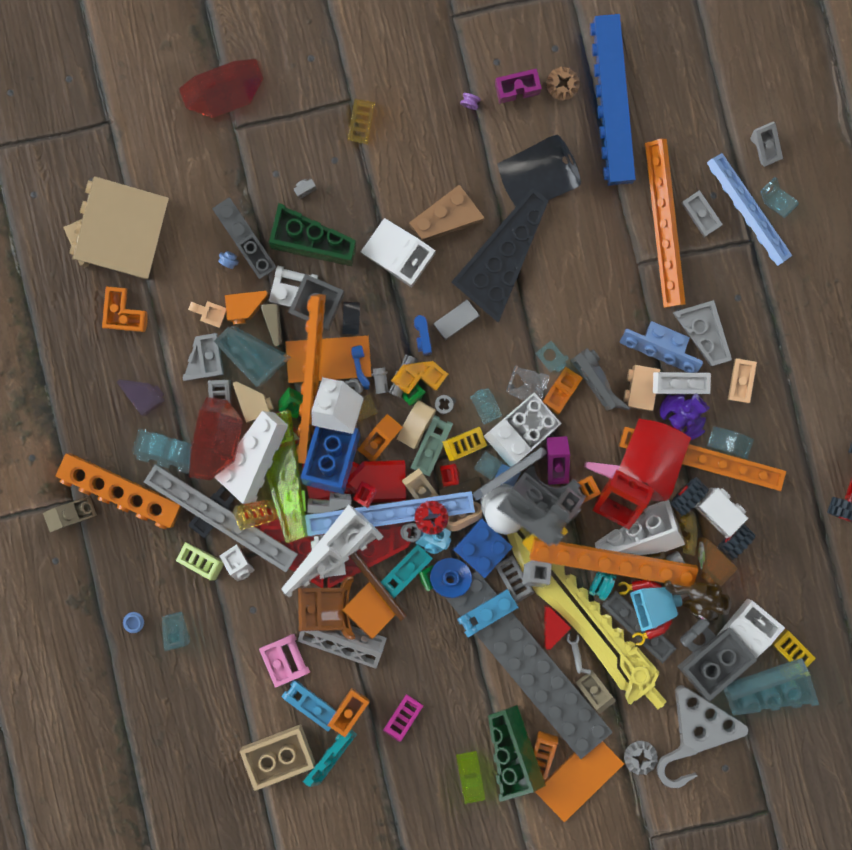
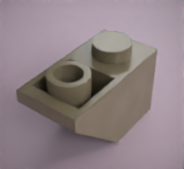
M90 496L55 507L43 513L50 532L97 516Z

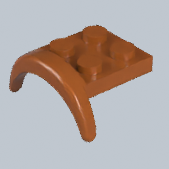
M353 576L346 577L341 583L340 588L298 589L299 631L341 630L347 639H355L356 636L351 629L349 617L342 611L349 603L350 588L354 580Z

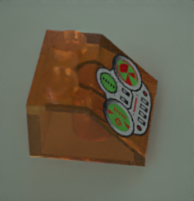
M704 537L698 538V570L702 573L700 577L706 583H718L721 587L738 568L709 539Z

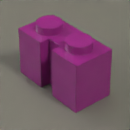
M537 68L496 78L495 88L499 104L515 101L518 94H523V98L540 95L541 85Z

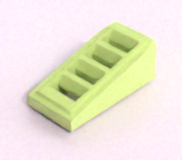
M185 542L176 560L209 580H216L224 565L219 558ZM190 550L193 551L189 561H186ZM197 555H200L196 565H194L193 563ZM207 559V562L204 568L202 569L201 566L204 560Z

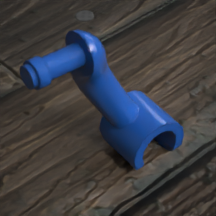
M361 345L354 346L351 352L355 363L356 375L364 389L368 390L370 382L364 376L360 363V358L364 357L363 347Z

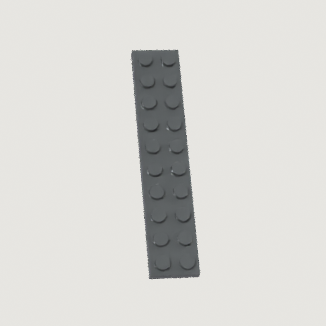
M476 571L472 574L471 586L464 595L457 598H445L457 613L462 616L497 594ZM512 612L475 633L580 759L613 733ZM475 616L469 619L473 626L478 624Z

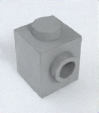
M533 560L524 564L522 585L541 588L550 585L552 564Z

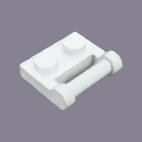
M278 265L269 302L291 307L299 287L281 283L282 277L302 282L305 274L286 270L283 266ZM316 274L309 275L311 277L318 279V275Z

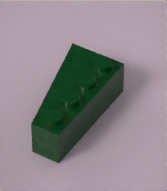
M278 203L269 240L271 249L352 267L356 251V240L332 228L329 229L321 225V223Z
M518 705L488 715L491 741L494 743L495 754H493L494 763H497L498 770L496 780L500 786L499 802L535 792L546 786Z

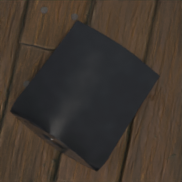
M559 135L548 137L497 163L504 188L515 207L532 187L547 200H550L581 185L576 161L568 146ZM568 154L570 155V157H571V159H572V161H573V164L571 163ZM564 156L567 160V164H565L562 160Z

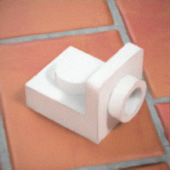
M238 545L233 546L220 555L228 573L236 581L246 579L254 571L253 566L248 563Z

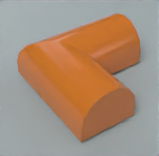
M106 287L102 328L145 332L148 320L147 312L126 309L128 289Z

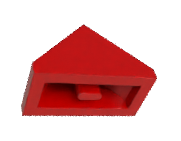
M544 605L545 649H551L571 627L549 605Z

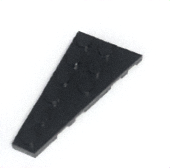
M533 187L451 282L497 323L501 319L549 201Z

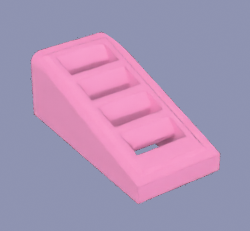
M592 462L584 463V467L608 478H611L616 469L618 470L620 467Z

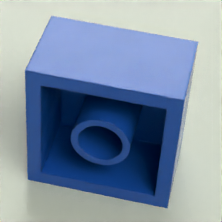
M481 518L457 543L453 550L485 578L513 546Z

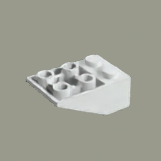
M384 218L361 253L412 288L434 257L435 250Z
M534 392L486 433L484 438L511 468L559 427L561 422Z
M747 598L717 635L730 627L754 657L757 658L775 641L785 627L755 602Z

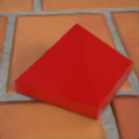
M456 464L440 466L443 487L458 485L460 473Z
M362 481L353 500L369 508L378 489Z

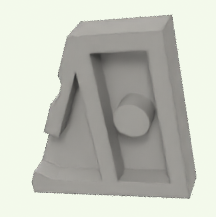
M217 333L195 337L186 373L183 375V381L224 375Z

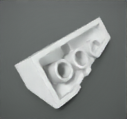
M669 500L645 508L644 513L639 516L630 530L625 527L619 530L614 529L595 542L596 548L634 555L666 552L685 545L680 526Z

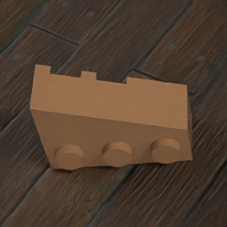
M458 185L409 222V226L422 242H426L450 232L482 223L485 218L462 187Z

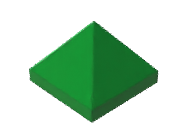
M416 384L409 394L403 391L401 397L411 406L422 399L425 391Z
M434 565L419 572L420 581L427 591L433 589L430 582V573Z

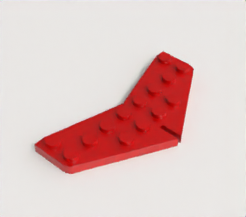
M244 504L245 521L298 554L289 567L290 570L295 572L311 553V541H314V537L318 535L308 536L306 520L257 504ZM411 521L376 526L375 528L383 535V538L379 541L377 539L371 541L366 545V549L363 551L359 549L356 552L367 566L371 567L406 549L410 542L402 538L401 528L404 524L411 523ZM408 528V529H407V532H408L409 534H408L407 537L410 538V536H411V529ZM350 556L349 560L345 561L346 574L328 577V588L339 584L348 576H354L361 572ZM319 575L310 580V582L324 588V578L320 579Z

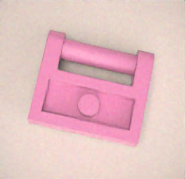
M295 634L259 648L275 687L310 673L295 642ZM288 644L298 668L295 672L291 670L282 648L283 645Z

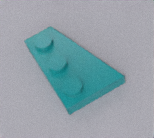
M351 729L346 737L338 734L335 744L326 750L323 758L303 782L308 787L320 785L357 736V733Z

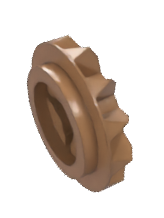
M561 66L553 69L547 78L546 84L548 92L552 97L558 100H568L578 92L580 80L577 73L571 70V68ZM559 78H562V80L570 78L567 82L568 89L564 86L558 87L560 83Z

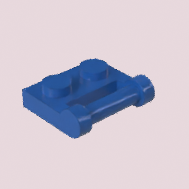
M419 315L414 319V327L420 332V338H416L418 352L423 351V356L432 355L427 320L424 316Z

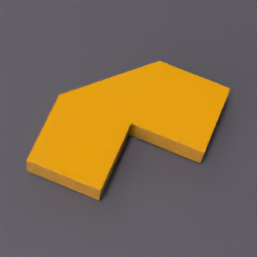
M434 361L403 364L391 381L406 394H409L420 379L433 390H437L448 376V373Z

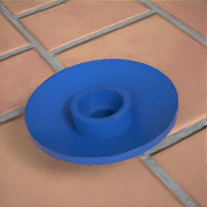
M445 558L433 566L430 573V582L433 589L441 596L457 598L464 595L470 588L472 575L468 566L461 560ZM452 578L454 582L448 583L446 579Z

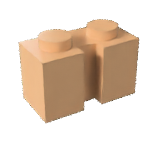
M634 365L632 369L628 370L627 381L630 382L629 390L625 389L623 402H626L629 408L653 411L656 393H653V372H660V369Z

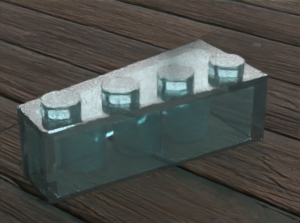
M142 428L138 429L132 449L133 454L137 455L136 459L145 462H149V459L156 460L159 466L169 468L170 465L178 467L177 471L186 474L194 471L198 473V477L207 480L210 479V476L215 477L223 455L221 452L195 444L192 445L179 439L168 438V436L159 433H151Z
M802 658L735 680L723 689L733 715L758 713L763 709L774 711L780 710V707L787 706L799 708L803 704L819 705L809 670Z

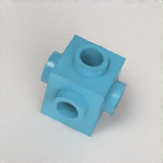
M445 528L440 533L434 535L425 534L421 531V536L415 543L424 547L425 551L436 554L448 548L451 542V538H449L451 531Z

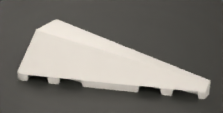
M348 505L283 586L282 591L288 597L292 596V591L302 585L304 587L308 586L311 579L318 575L323 576L349 560V555L359 549L363 551L367 548L366 545L375 539L379 541L383 538V535L360 512Z

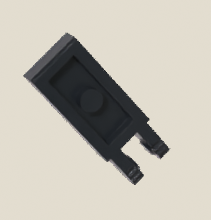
M222 485L210 499L229 509L231 507L230 504L236 497L231 493L227 501L222 499L220 496L227 490ZM195 516L188 525L203 538H206L214 528V526L198 516Z

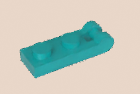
M417 544L381 581L382 585L394 599L433 558ZM392 579L398 583L395 588L389 583Z

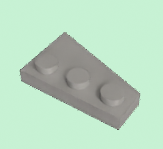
M714 300L673 312L710 366L732 360Z

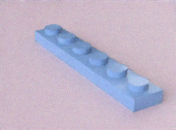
M723 153L708 161L707 164L712 174L718 178L723 190L731 197L734 206L742 213L747 225L752 228L757 235L758 241L768 251L771 260L778 266L792 256L791 252Z

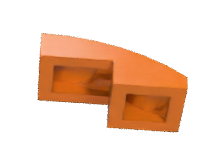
M565 366L542 402L548 409L559 415L583 377Z

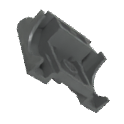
M531 464L497 507V510L551 546L552 544L557 545L564 537L561 533L563 528L581 511L580 506L586 496L582 495L579 489L581 485L575 479L560 488L544 484L538 478L535 467Z

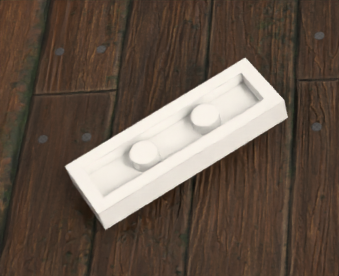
M653 372V393L710 394L711 373Z

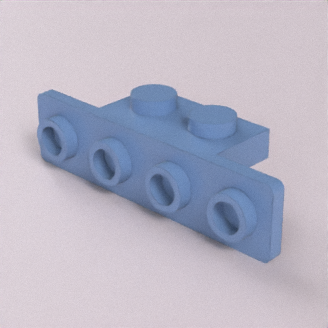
M652 321L648 326L645 336L626 329L620 339V343L628 348H633L647 356L682 369L687 373H697L703 364L702 360L685 354L690 337Z

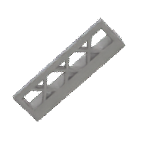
M351 626L356 636L354 640L347 639L341 630L300 631L298 642L376 669L387 638L376 635L371 639L360 628ZM305 632L312 634L315 638L306 637L304 634ZM325 641H332L335 645H329ZM345 648H352L354 652L347 651ZM369 654L375 656L376 658L375 660H372L370 658H367L365 655Z

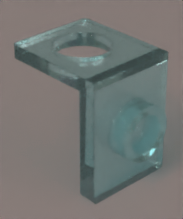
M776 177L760 191L764 204L783 218L799 205L797 200L780 189ZM774 185L772 191L767 194L770 187Z
M552 341L535 353L550 373L554 370L558 373L567 366L565 361L569 357L567 355L564 356ZM545 350H554L556 354L555 359L552 361L545 360Z

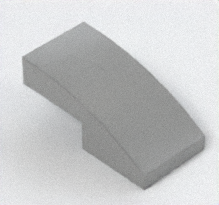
M330 492L329 500L308 499L307 513H325L342 509L351 505V494Z

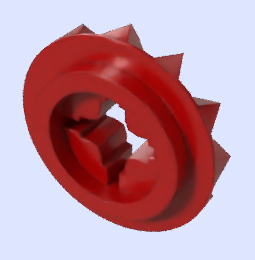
M426 501L417 508L415 523L419 530L425 534H438L448 524V512L441 503ZM428 509L433 514L441 515L435 519V526H433L430 520L423 521L429 515Z

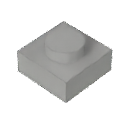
M303 179L294 188L299 199L317 190L312 179Z

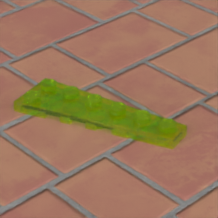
M285 410L276 415L288 425L279 449L274 453L273 463L268 468L266 477L285 542L290 543L307 537V528L290 410Z

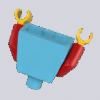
M651 580L633 581L632 584L620 582L618 586L625 585L627 587V591L619 592L620 595H627L630 590H633L630 593L641 631H645L643 634L636 632L632 635V638L637 635L642 636L641 642L636 643V645H642L647 638L651 640L666 633L672 624V619L678 615L676 607L682 605L681 596L672 595L660 583Z

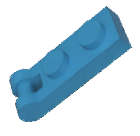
M508 589L460 616L457 620L459 624L464 626L466 636L470 637L514 611L518 606ZM475 616L478 624L473 626L469 619Z
M294 679L290 684V689L283 693L282 698L326 731H329L331 728L328 724L336 709ZM297 692L302 694L300 700L294 697Z

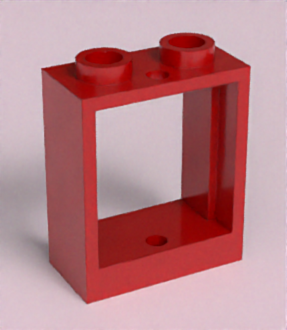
M616 469L598 496L592 511L630 530L648 506L654 489ZM611 492H614L638 506L632 511L607 497Z

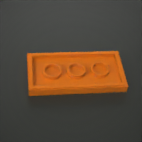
M369 335L322 339L319 381L322 380V377L333 380L357 378L351 349L359 345L363 347L364 357L360 358L362 372L366 378L372 377ZM307 340L285 341L288 383L304 382L305 374H303L302 368L304 362H306L304 345Z
M602 741L582 759L574 752L544 781L546 786L535 792L565 823L624 765V762Z

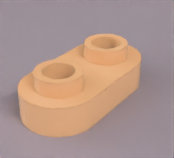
M473 501L475 510L473 513L448 516V524L445 528L449 531H458L477 522L483 516L481 504Z

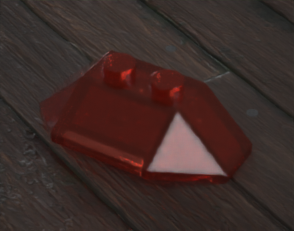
M256 59L237 60L194 76L182 85L179 91L187 109L210 118H215L251 104L263 81V76Z
M206 397L199 410L190 454L189 476L191 478L211 481L217 474L235 462L243 420L228 400Z

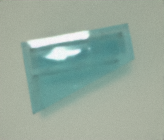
M235 326L227 327L214 340L217 346L256 387L263 386L291 358V356Z

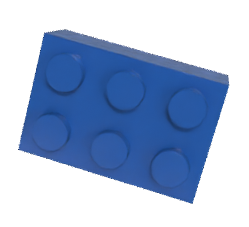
M318 426L315 427L301 475L303 485L344 494L360 439L358 428H355L352 434Z

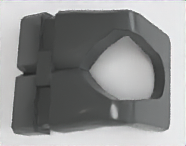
M699 619L690 630L680 637V641L685 647L694 652L716 636L707 627L710 623L705 619ZM702 632L705 636V642L702 645H696L692 641Z

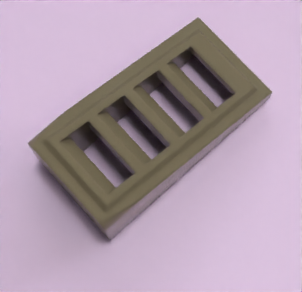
M277 304L261 305L273 344L276 347H281L280 307Z

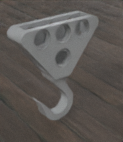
M679 685L675 689L681 743L678 749L662 756L657 764L658 777L670 788H680L698 775L692 773L675 780L669 779L665 776V767L669 762L696 755L698 752L739 739L748 734L747 726L683 685ZM696 697V705L688 707L687 701L689 698ZM713 708L715 711L713 717L706 718L705 712ZM726 720H732V726L729 729H723V723ZM698 726H702L703 733L699 736H695V728Z

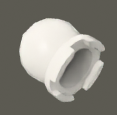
M508 484L498 486L480 500L481 510L488 526L496 533L505 535L515 533L522 527L497 510V507L513 488V486Z

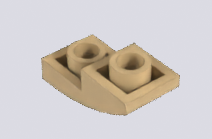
M418 400L408 415L397 440L413 449L417 448L425 429L429 428L436 410Z

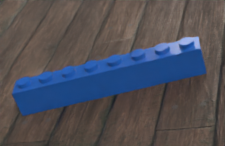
M620 14L595 16L593 23H590V35L594 36L595 44H592V56H596L597 63L594 64V76L598 77L599 84L596 85V97H600V105L597 110L598 118H602V126L599 127L600 139H604V147L601 148L602 159H606V167L603 168L604 180H608V186L630 184L636 179Z

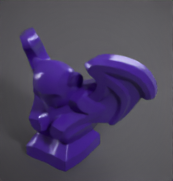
M697 393L692 396V399L685 400V394L673 396L668 394L661 403L660 415L665 420L669 413H675V415L669 418L671 424L679 431H682L687 426V431L684 433L693 440L705 432L702 429L706 417L702 418L701 415L706 413L710 407Z

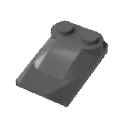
M585 349L571 359L573 365L606 410L613 408L630 409L612 393L609 382L599 366L598 361L600 358L593 349L591 351Z

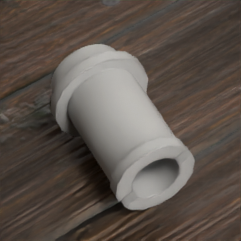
M385 368L373 369L371 374L372 376L374 375L376 394L389 392L386 377L388 371Z

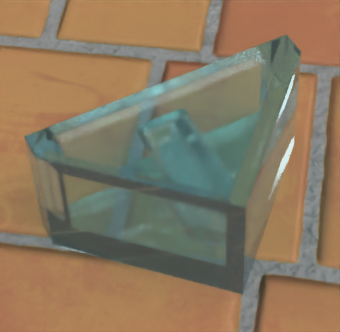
M713 426L707 446L748 459L754 439L738 432Z
M178 612L162 616L164 650L168 651L188 645L190 640L183 613Z

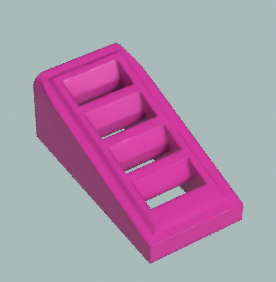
M406 694L386 724L383 732L401 742L423 708V705ZM405 703H408L409 705L414 707L416 709L415 712L405 707ZM403 710L412 716L410 720L400 714V711ZM396 717L407 723L404 727L395 721ZM393 724L394 726L402 730V732L399 734L398 732L390 728L391 725Z

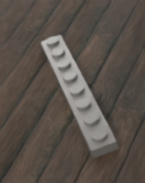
M157 464L154 465L144 483L285 572L288 571L298 555Z

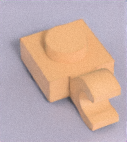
M207 301L205 307L191 302L188 309L201 314L200 321L221 328L226 314L225 307Z

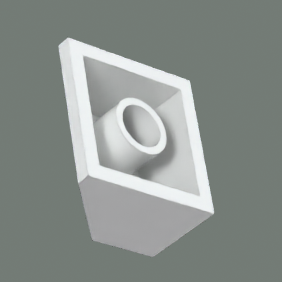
M322 377L312 408V425L353 434L362 407L363 397L343 381Z

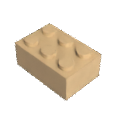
M301 724L245 745L240 750L254 791L311 770L316 764Z

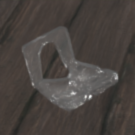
M515 365L506 392L523 401L535 392L542 400V391L546 389L549 375L538 374L536 371L522 369ZM518 373L524 385L512 389L511 386L515 374Z

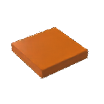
M370 582L342 609L371 639L395 616L394 612Z

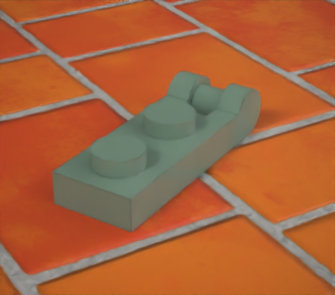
M434 415L412 463V469H420L423 474L430 477L443 448L442 442L447 439L452 428V422H444L440 420V417ZM436 427L443 430L441 436L434 433Z

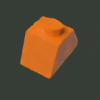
M267 291L225 295L227 320L233 322V325L246 324L245 320L252 319L261 305L268 299L269 293Z
M387 414L357 450L370 461H375L403 427Z
M351 688L328 726L343 737H346L369 704V699Z

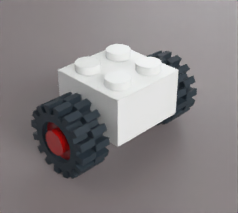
M695 477L676 494L670 504L682 516L695 507L722 535H725V538L718 544L716 550L730 562L737 558L744 549H747L756 535L744 524L748 519L744 515L746 511L738 503H732L729 500L731 496L723 488H707Z

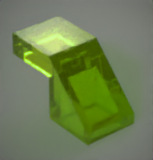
M477 751L457 754L456 758L465 804L486 800Z

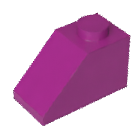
M567 436L546 437L548 485L569 483L570 468Z

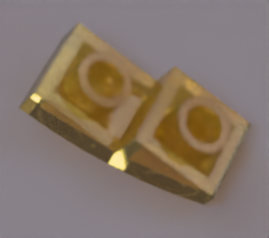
M689 511L685 515H681L679 525L682 526L681 530L689 532L688 536H684L685 545L681 546V548H684L683 553L694 556L697 545V523L694 512Z

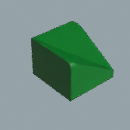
M288 387L278 401L279 411L297 419L300 415V405L303 403L301 392Z

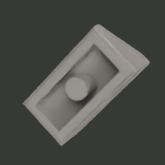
M466 300L433 324L446 341L480 315L470 302Z

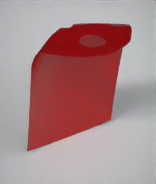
M638 419L618 470L652 487L654 492L651 496V501H667L673 493L691 437L667 424Z

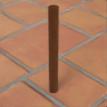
M357 552L349 555L400 621L403 620L407 615Z

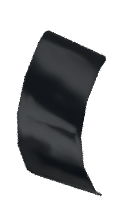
M343 302L342 334H359L360 302Z

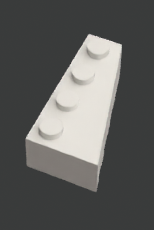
M262 411L215 475V478L242 504H255L259 488H262L264 484L265 474L273 463L274 453L279 449L288 425L274 412Z

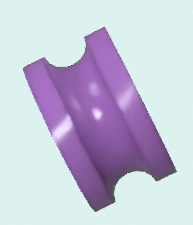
M463 93L464 100H461L460 104L466 108L478 110L477 103L481 99L473 94Z

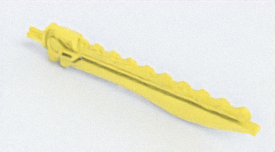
M521 527L519 529L525 537L530 535V532L525 528ZM517 532L507 534L510 545L513 546L514 556L523 572L524 564L531 561L529 557L530 552L523 545V539ZM552 564L551 569L620 654L619 666L628 677V682H626L617 669L616 655L552 576L550 585L543 588L532 586L536 594L562 615L582 636L617 683L620 690H625L628 704H632L633 701L645 695L657 710L662 708L667 701L654 687L655 681L659 676V671L637 646L635 647L634 642H624L623 630L618 627L613 629L612 617L607 614H600V603L596 601L589 602L588 590L583 587L577 588L576 576L572 574L565 575V566Z

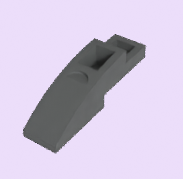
M230 197L212 208L259 279L277 268Z

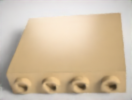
M94 176L92 181L88 180L85 193H89L87 202H82L80 213L83 214L82 222H77L75 234H78L77 241H72L69 254L73 255L72 260H79L138 276V278L145 280L148 279L169 198Z

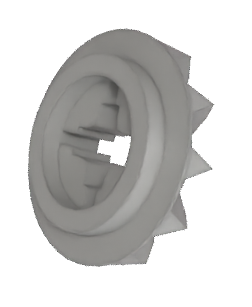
M636 741L627 747L624 754V762L631 772L637 775H647L650 771L654 770L658 762L657 752L650 743ZM643 750L644 757L649 760L642 761V764L639 766V761L635 757L640 756Z

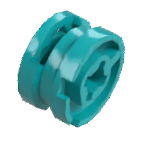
M597 572L590 586L589 594L593 596L598 595L599 599L605 601L615 583L613 578L616 579L617 575Z

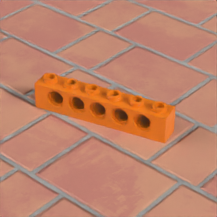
M65 453L56 473V477L61 479L60 483L69 487L72 484L80 487V492L91 495V493L99 496L98 500L107 504L110 501L118 504V509L124 512L131 510L137 513L136 517L145 521L149 518L156 522L155 525L165 530L167 527H174L182 509L181 505L170 498L71 453ZM80 469L85 472L83 481L77 478V472ZM98 478L104 481V487L101 490L95 484ZM118 486L124 492L121 498H117L114 494ZM136 495L142 497L143 503L140 507H137L133 502ZM154 504L161 506L162 512L160 515L153 513L152 507Z

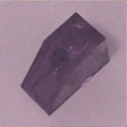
M121 379L117 381L118 385L142 416H146L165 402L162 398L164 393L158 385L154 387L153 384Z

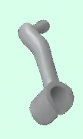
M570 632L567 633L566 640L572 646L577 672L579 674L581 672L588 675L591 674V670L582 668L581 655L577 644L579 642V635L577 634L574 641H570Z

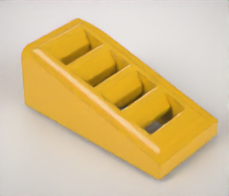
M480 426L442 442L449 461L457 460L487 446ZM474 433H477L478 439L480 441V444L478 445L473 436ZM468 436L470 437V440H471L472 445H473V447H471V448H470L469 442H468V440H467V437H468ZM461 439H463L466 450H464L462 447V444L460 442ZM454 442H456L458 446V449L460 451L459 453H457L455 449Z
M784 629L771 644L800 673L816 659L787 629ZM788 639H790L791 641L784 648H782L781 646ZM795 644L796 647L788 654L787 651ZM801 650L800 655L794 660L792 657ZM806 655L808 658L799 666L798 662Z

